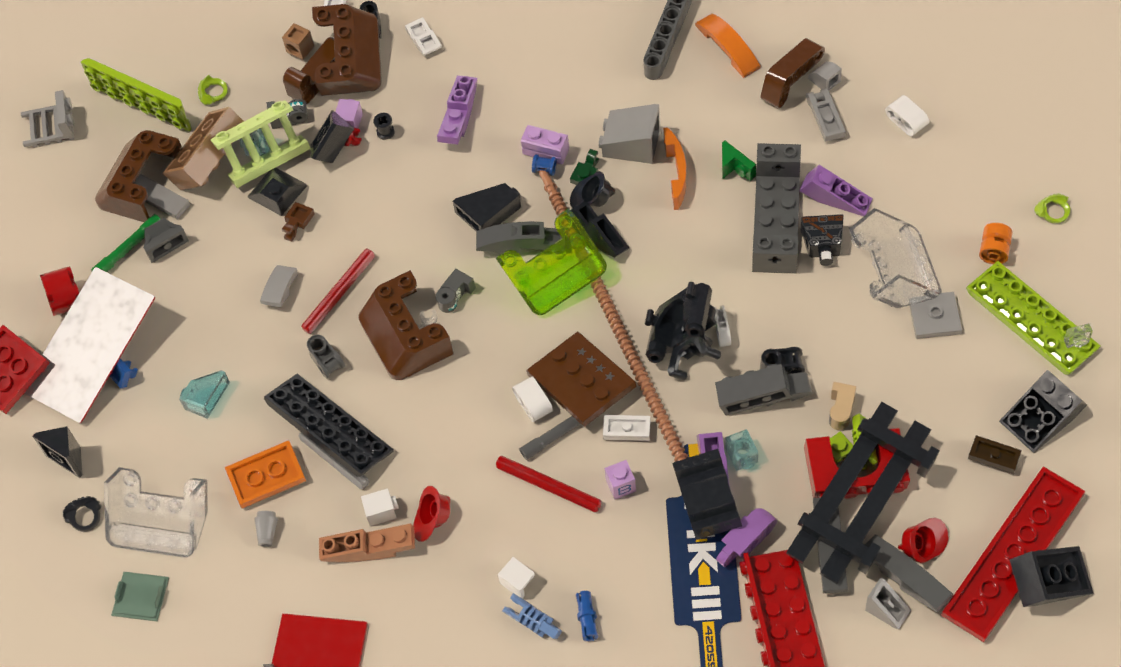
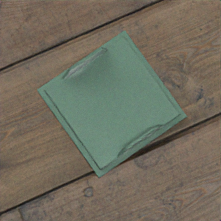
M123 572L122 579L118 582L115 592V604L111 616L157 622L169 577Z

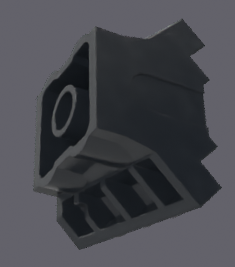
M718 449L672 463L696 540L742 527Z

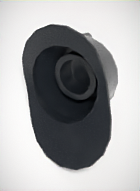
M598 171L583 179L574 187L570 196V205L573 208L587 201L590 206L601 207L615 194V189L605 179L603 172Z

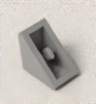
M880 578L867 597L865 611L893 628L899 629L911 609L883 578Z

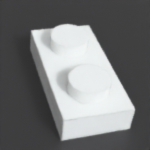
M604 415L603 440L650 441L651 418L650 416Z

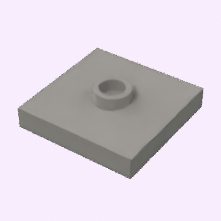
M954 292L909 296L908 301L916 339L959 335L962 333Z

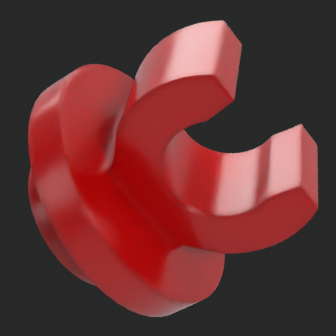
M354 128L344 146H349L350 144L358 146L362 138H357L360 129Z

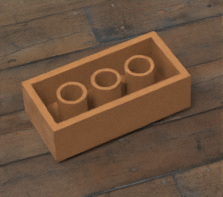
M230 107L208 112L163 172V175L180 190L204 186L209 180V174L219 167L220 159L226 155L224 149L218 150L210 139L214 138L217 133L227 131L244 121Z

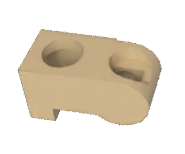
M833 382L831 399L836 400V402L831 407L829 424L833 429L843 430L848 427L855 400L856 386Z

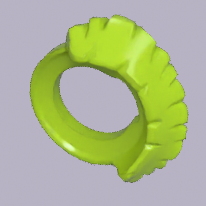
M207 75L200 81L198 96L204 105L213 104L215 101L222 100L226 96L228 91L227 84L222 79L212 78L210 75ZM211 85H219L223 88V93L219 96H211L205 93V89Z
M1059 193L1049 195L1038 202L1034 211L1036 215L1043 217L1050 223H1061L1070 214V206L1067 203L1069 197ZM1050 202L1060 205L1064 209V216L1059 219L1050 217L1047 213L1046 205Z

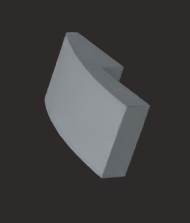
M277 265L265 285L260 299L261 304L281 307L290 295L289 286L298 276L297 268Z

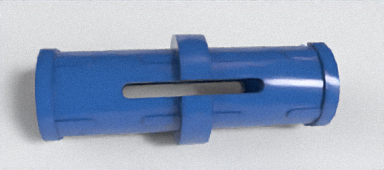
M580 591V593H576L579 611L577 618L581 623L582 637L584 641H594V639L598 638L595 624L597 615L596 611L593 610L591 592Z

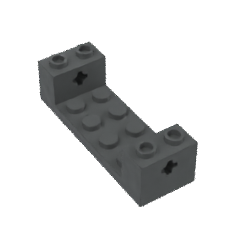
M757 143L752 272L797 274L801 144Z

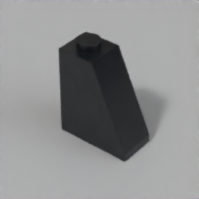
M503 183L455 198L452 202L455 213L472 229L479 231L487 227L500 225L521 208V195L517 189Z

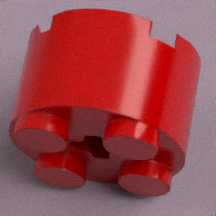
M64 267L40 275L53 316L68 312L79 295L71 267Z

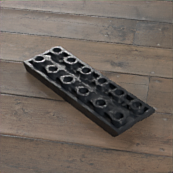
M298 373L264 396V400L269 407L357 477L364 475L394 450Z

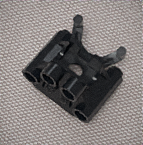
M688 282L687 288L661 304L655 314L652 309H648L645 325L652 326L645 355L650 362L659 363L663 361L666 353H671L667 370L668 374L683 381L687 379V372L678 369L679 361L682 356L688 360L695 355L696 352L690 346L695 345L703 355L717 360L721 357V351L709 347L713 344V340L705 335V331L717 324L715 320L716 309L710 305L712 289L707 284Z

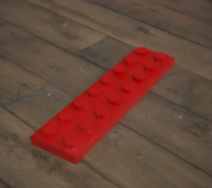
M1043 466L944 608L941 616L982 642H985L1019 592L1009 559L1031 551L1047 550L1084 496L1085 490Z

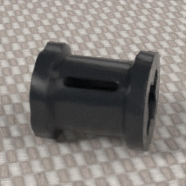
M385 112L377 114L373 119V123L377 128L378 138L382 140L391 139L395 134L394 127L391 125V115Z

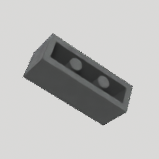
M772 364L764 369L747 371L743 375L725 377L721 381L715 382L719 407L726 416L792 398L788 375L782 364Z

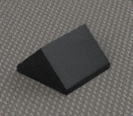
M331 110L311 143V158L314 160L333 163L354 130L350 124L333 110Z
M68 426L34 433L32 437L47 458L78 478L83 475L81 447Z

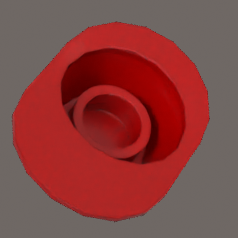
M427 486L420 497L419 507L413 524L415 539L418 542L426 541L432 535L434 529L444 524L450 515V497L439 494L434 486Z
M929 518L907 528L903 532L902 543L898 545V549L903 550L908 557L915 559L917 562L925 563L945 550L949 538L947 527L941 519Z

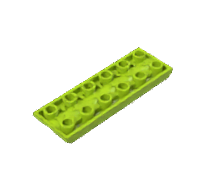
M87 58L81 61L90 86L95 91H102L109 97L117 98L130 107L135 106L145 114L150 113L163 122H170L178 129L183 128L189 132L192 130L190 121L186 118L181 99L93 59Z
M999 261L995 262L966 287L970 296L1065 375H1070L1101 347V345Z

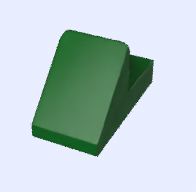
M724 140L722 142V179L735 170L740 177H745L749 181L753 180L756 177V164Z

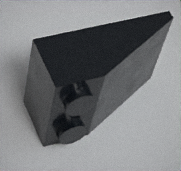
M1079 546L1031 551L1009 559L1023 607L1038 606L1093 594Z

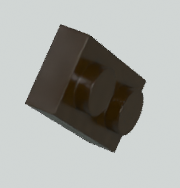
M976 435L968 459L1014 474L1022 450Z

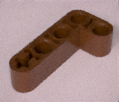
M328 37L301 70L289 67L285 71L283 83L289 97L301 99L306 104H309L319 92L315 84V70L320 64L335 62L333 37Z
M808 38L803 39L768 70L760 98L777 108H781L788 98L790 87L821 60L825 47Z

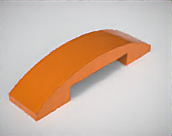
M710 14L695 23V26L706 38L711 37L731 59V65L743 78L760 69V64L748 45L722 18L715 14Z
M666 127L663 128L666 157H675L678 174L677 180H671L674 210H678L686 192V160L680 142L673 132Z

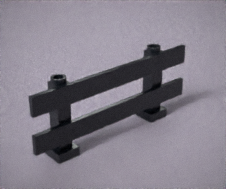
M882 401L871 418H863L857 429L861 432V435L813 511L809 514L804 512L797 524L801 526V530L786 552L787 555L803 564L818 539L834 548V551L820 574L836 584L852 559L860 563L858 570L867 574L881 547L874 542L868 547L862 542L910 464L912 463L919 467L917 474L925 478L940 450L933 446L928 451L921 447L932 429L916 420L905 437L888 429L898 410ZM878 444L894 454L844 533L830 525L829 521Z

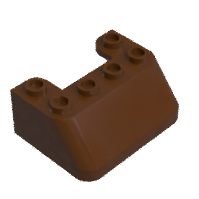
M347 4L312 7L314 23L321 27L333 26L335 62L320 64L315 70V84L320 95L326 96L377 90L381 86L382 78L379 24L376 16Z
M145 130L126 143L95 197L98 207L103 211L141 222L149 219V214L144 206L148 193L143 186L134 184L151 152L175 158L182 148L179 138Z
M411 270L380 284L359 313V321L387 373L394 380L405 379L454 354L450 337L441 324L432 323L419 329L404 304L403 298L417 292V282Z

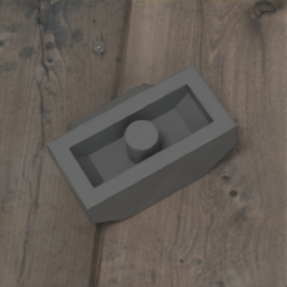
M162 218L145 228V244L143 248L147 257L153 263L189 240L181 225Z

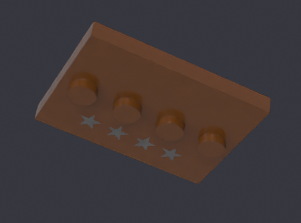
M578 331L526 370L527 375L534 377L539 386L583 427L587 426L637 387L635 380Z

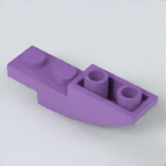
M457 75L447 100L446 114L437 134L438 142L458 145L460 138L464 137L475 98L476 77Z

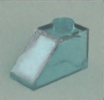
M222 370L191 380L188 386L181 391L179 400L185 410L208 419L230 381Z

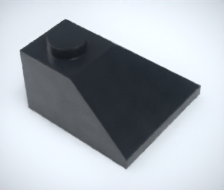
M274 168L263 177L248 195V198L282 216L307 187V184L278 168Z

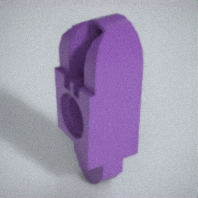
M762 508L753 510L747 517L744 516L741 519L742 527L730 530L721 540L726 546L719 553L716 560L723 567H726L738 555L743 558V553L748 552L750 554L774 529L778 521L777 518Z

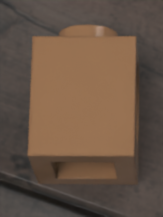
M295 23L282 36L286 52L302 60L314 47L310 30Z

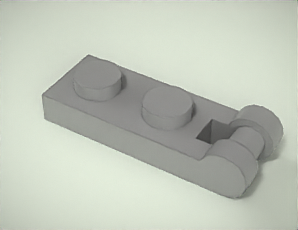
M822 89L819 93L815 94L813 92L807 93V103L812 109L824 141L845 137L846 131L828 89Z

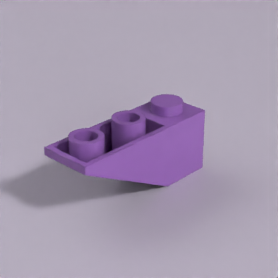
M820 164L807 173L800 188V192L816 202L860 216H866L873 199Z

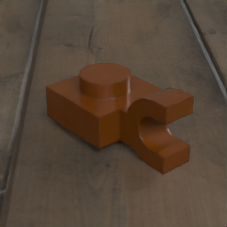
M297 202L293 204L284 217L286 224L283 226L282 231L286 233L284 235L285 240L292 242L298 227L305 229L315 214L313 208Z

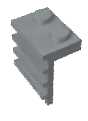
M63 90L55 92L56 105L21 112V117H29L31 140L23 141L24 147L33 146L35 148L38 147L37 144L42 143L50 145L51 141L57 140L59 143L62 142V139L66 138L74 140L72 102L70 97H66ZM49 112L54 113L55 135L49 136L47 113ZM39 114L42 117V138H37L35 115Z

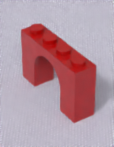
M899 428L890 429L895 433L901 435ZM829 436L805 440L804 452L813 498H821L839 469L834 462ZM877 444V469L868 476L857 477L844 498L851 499L860 494L869 495L894 453ZM908 469L893 493H900L907 489L910 482Z

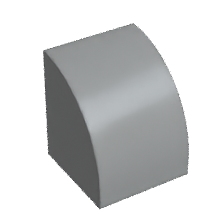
M828 61L809 74L808 79L821 90L827 88L829 91L841 82L842 69L835 63Z

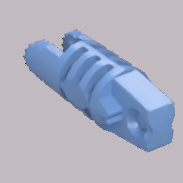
M515 593L511 595L510 599L522 606L523 609L518 614L512 608L505 606L502 612L542 638L547 634L553 639H558L562 630L552 624L553 618L538 610Z

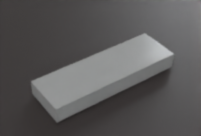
M142 174L134 182V184L141 185L146 189L148 193L146 203L177 220L191 205L189 200Z

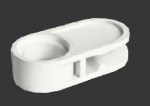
M722 305L719 309H716L715 320L717 321L715 329L719 347L731 345L724 305Z

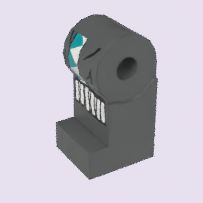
M295 99L287 102L293 108V111L287 113L292 126L307 121L308 113L305 101ZM275 101L266 102L267 109L271 108ZM279 118L270 122L272 129L283 127Z
M455 268L436 293L439 309L445 313L454 311L457 307V302L465 292L471 294L475 290L474 279Z

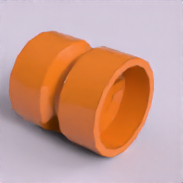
M990 223L984 227L983 242H981L979 253L981 260L989 264H994L997 261L1003 264L1008 261L1013 234L1009 226L1003 223Z

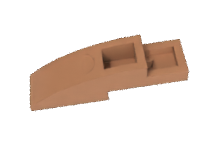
M411 523L371 532L360 529L319 538V560L325 562H359L396 557V552L415 549L414 526Z

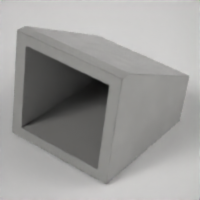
M659 104L611 110L608 119H604V136L599 138V148H602V157L652 164L660 134Z

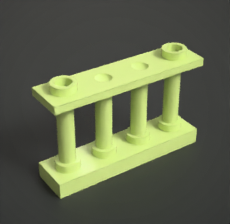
M285 100L274 103L271 108L227 131L217 133L214 138L210 139L218 150L224 149L233 168L232 172L228 173V176L236 188L311 149L308 141L302 135L296 136L287 117V113L293 111V108ZM278 118L289 139L288 142L281 146L277 145L268 125ZM261 128L270 147V151L262 156H259L249 135ZM242 138L252 158L251 162L243 166L240 165L231 146V143Z

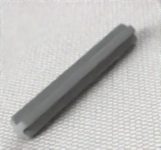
M302 432L299 433V438L303 443L359 489L363 490L368 486L369 479L365 475L361 477L355 476Z

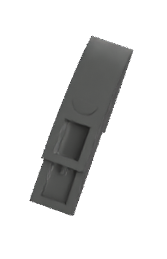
M529 221L495 225L476 231V251L515 254L520 253V248L564 251L565 233L564 229L544 227V222Z

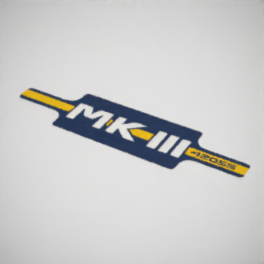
M698 444L684 445V453L687 454V458L699 455ZM682 495L667 498L666 512L674 622L677 626L687 625L697 631L701 667H723L720 631L727 623L741 621L736 558L726 567H723L716 560L719 553L726 546L721 540L730 530L696 540Z

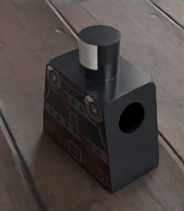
M843 214L801 217V233L808 256L811 258L819 257L820 264L823 266L831 265L833 263L832 256L840 255Z

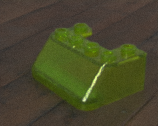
M569 208L560 213L554 222L555 228L562 238L525 263L521 255L515 250H507L496 257V260L522 298L536 315L548 313L602 276L607 268L605 259Z

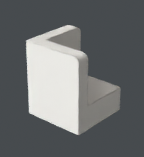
M514 557L498 573L500 584L521 598L525 596L523 589L535 576L531 569Z

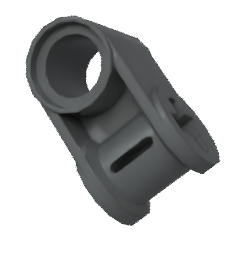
M317 334L308 339L307 348L310 356L326 379L329 378V374L338 368L345 367V363L340 355L332 348L324 336ZM317 347H322L320 350H314Z

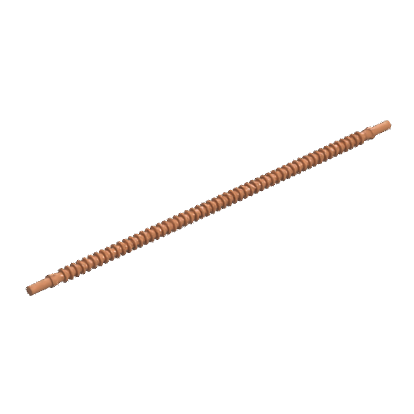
M538 171L545 185L544 190L550 195L549 200L551 205L554 206L553 209L556 211V215H558L560 224L563 225L562 228L565 230L567 238L570 239L569 242L572 244L574 253L577 254L576 257L579 259L586 278H588V282L596 294L595 297L598 298V303H600V307L608 319L610 328L613 329L612 332L615 334V338L618 339L617 343L621 344L620 348L623 350L622 353L625 355V359L628 360L627 364L631 365L632 374L635 376V380L638 381V386H641L640 390L643 392V396L646 397L645 401L649 402L648 407L654 413L653 417L656 418V423L659 424L658 428L662 429L661 434L664 435L663 439L667 440L666 445L672 451L671 455L675 457L674 461L686 459L685 449L681 447L682 443L678 442L677 432L673 431L674 426L668 420L669 416L666 415L663 404H660L661 399L655 393L656 389L653 388V383L650 382L651 379L647 377L646 368L643 366V362L640 361V357L637 356L638 352L635 351V346H633L630 336L627 335L628 331L622 325L623 321L620 320V315H618V311L615 309V305H613V300L610 299L611 296L608 294V290L598 274L599 271L596 269L594 261L591 260L589 251L586 250L587 246L584 245L582 236L564 217L569 211L566 203L563 202L561 193L557 192V185L552 182L548 172Z

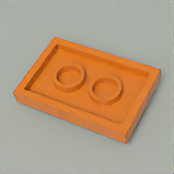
M289 440L225 467L241 509L306 482Z

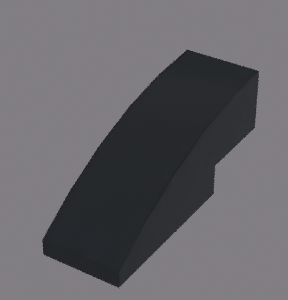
M587 201L576 205L564 216L585 240L602 252L615 258L629 249V246L605 214L597 216Z

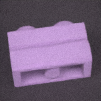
M527 125L521 138L522 153L532 157L535 154L543 158L551 159L556 157L557 163L563 164L569 151L568 135Z

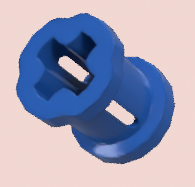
M535 154L532 161V173L543 170L548 172L550 176H554L557 158H543Z

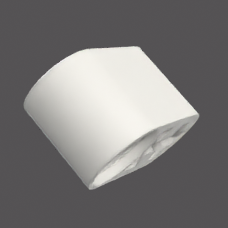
M902 95L885 108L888 118L909 136H913L929 124L927 114L905 95Z
M530 377L512 387L516 399L532 422L553 412L550 401L534 377Z

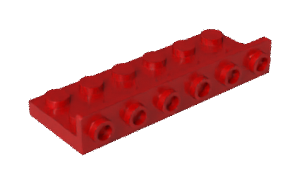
M787 550L749 557L748 552L743 553V561L739 562L742 576L747 577L748 583L744 584L747 598H752L753 606H750L752 620H757L758 624L755 633L757 642L762 643L764 651L760 652L763 667H825L798 561L787 555Z

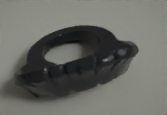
M86 496L68 503L63 510L65 523H70L73 528L81 532L94 529L100 521L99 510L102 507L99 504L100 501H97L95 497ZM83 506L92 510L94 514L92 523L87 526H80L75 520L77 509Z

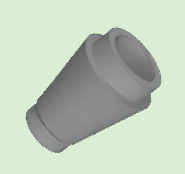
M273 511L257 512V517L254 518L258 545L269 547L272 546L278 518H276V513Z

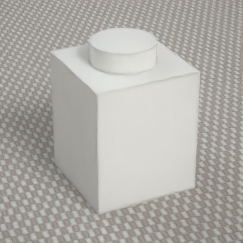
M388 488L361 496L366 518L370 526L397 519L395 510L399 509L395 496H390Z

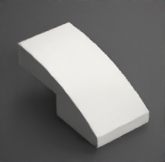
M423 17L405 25V30L423 56L442 48L433 30H430Z

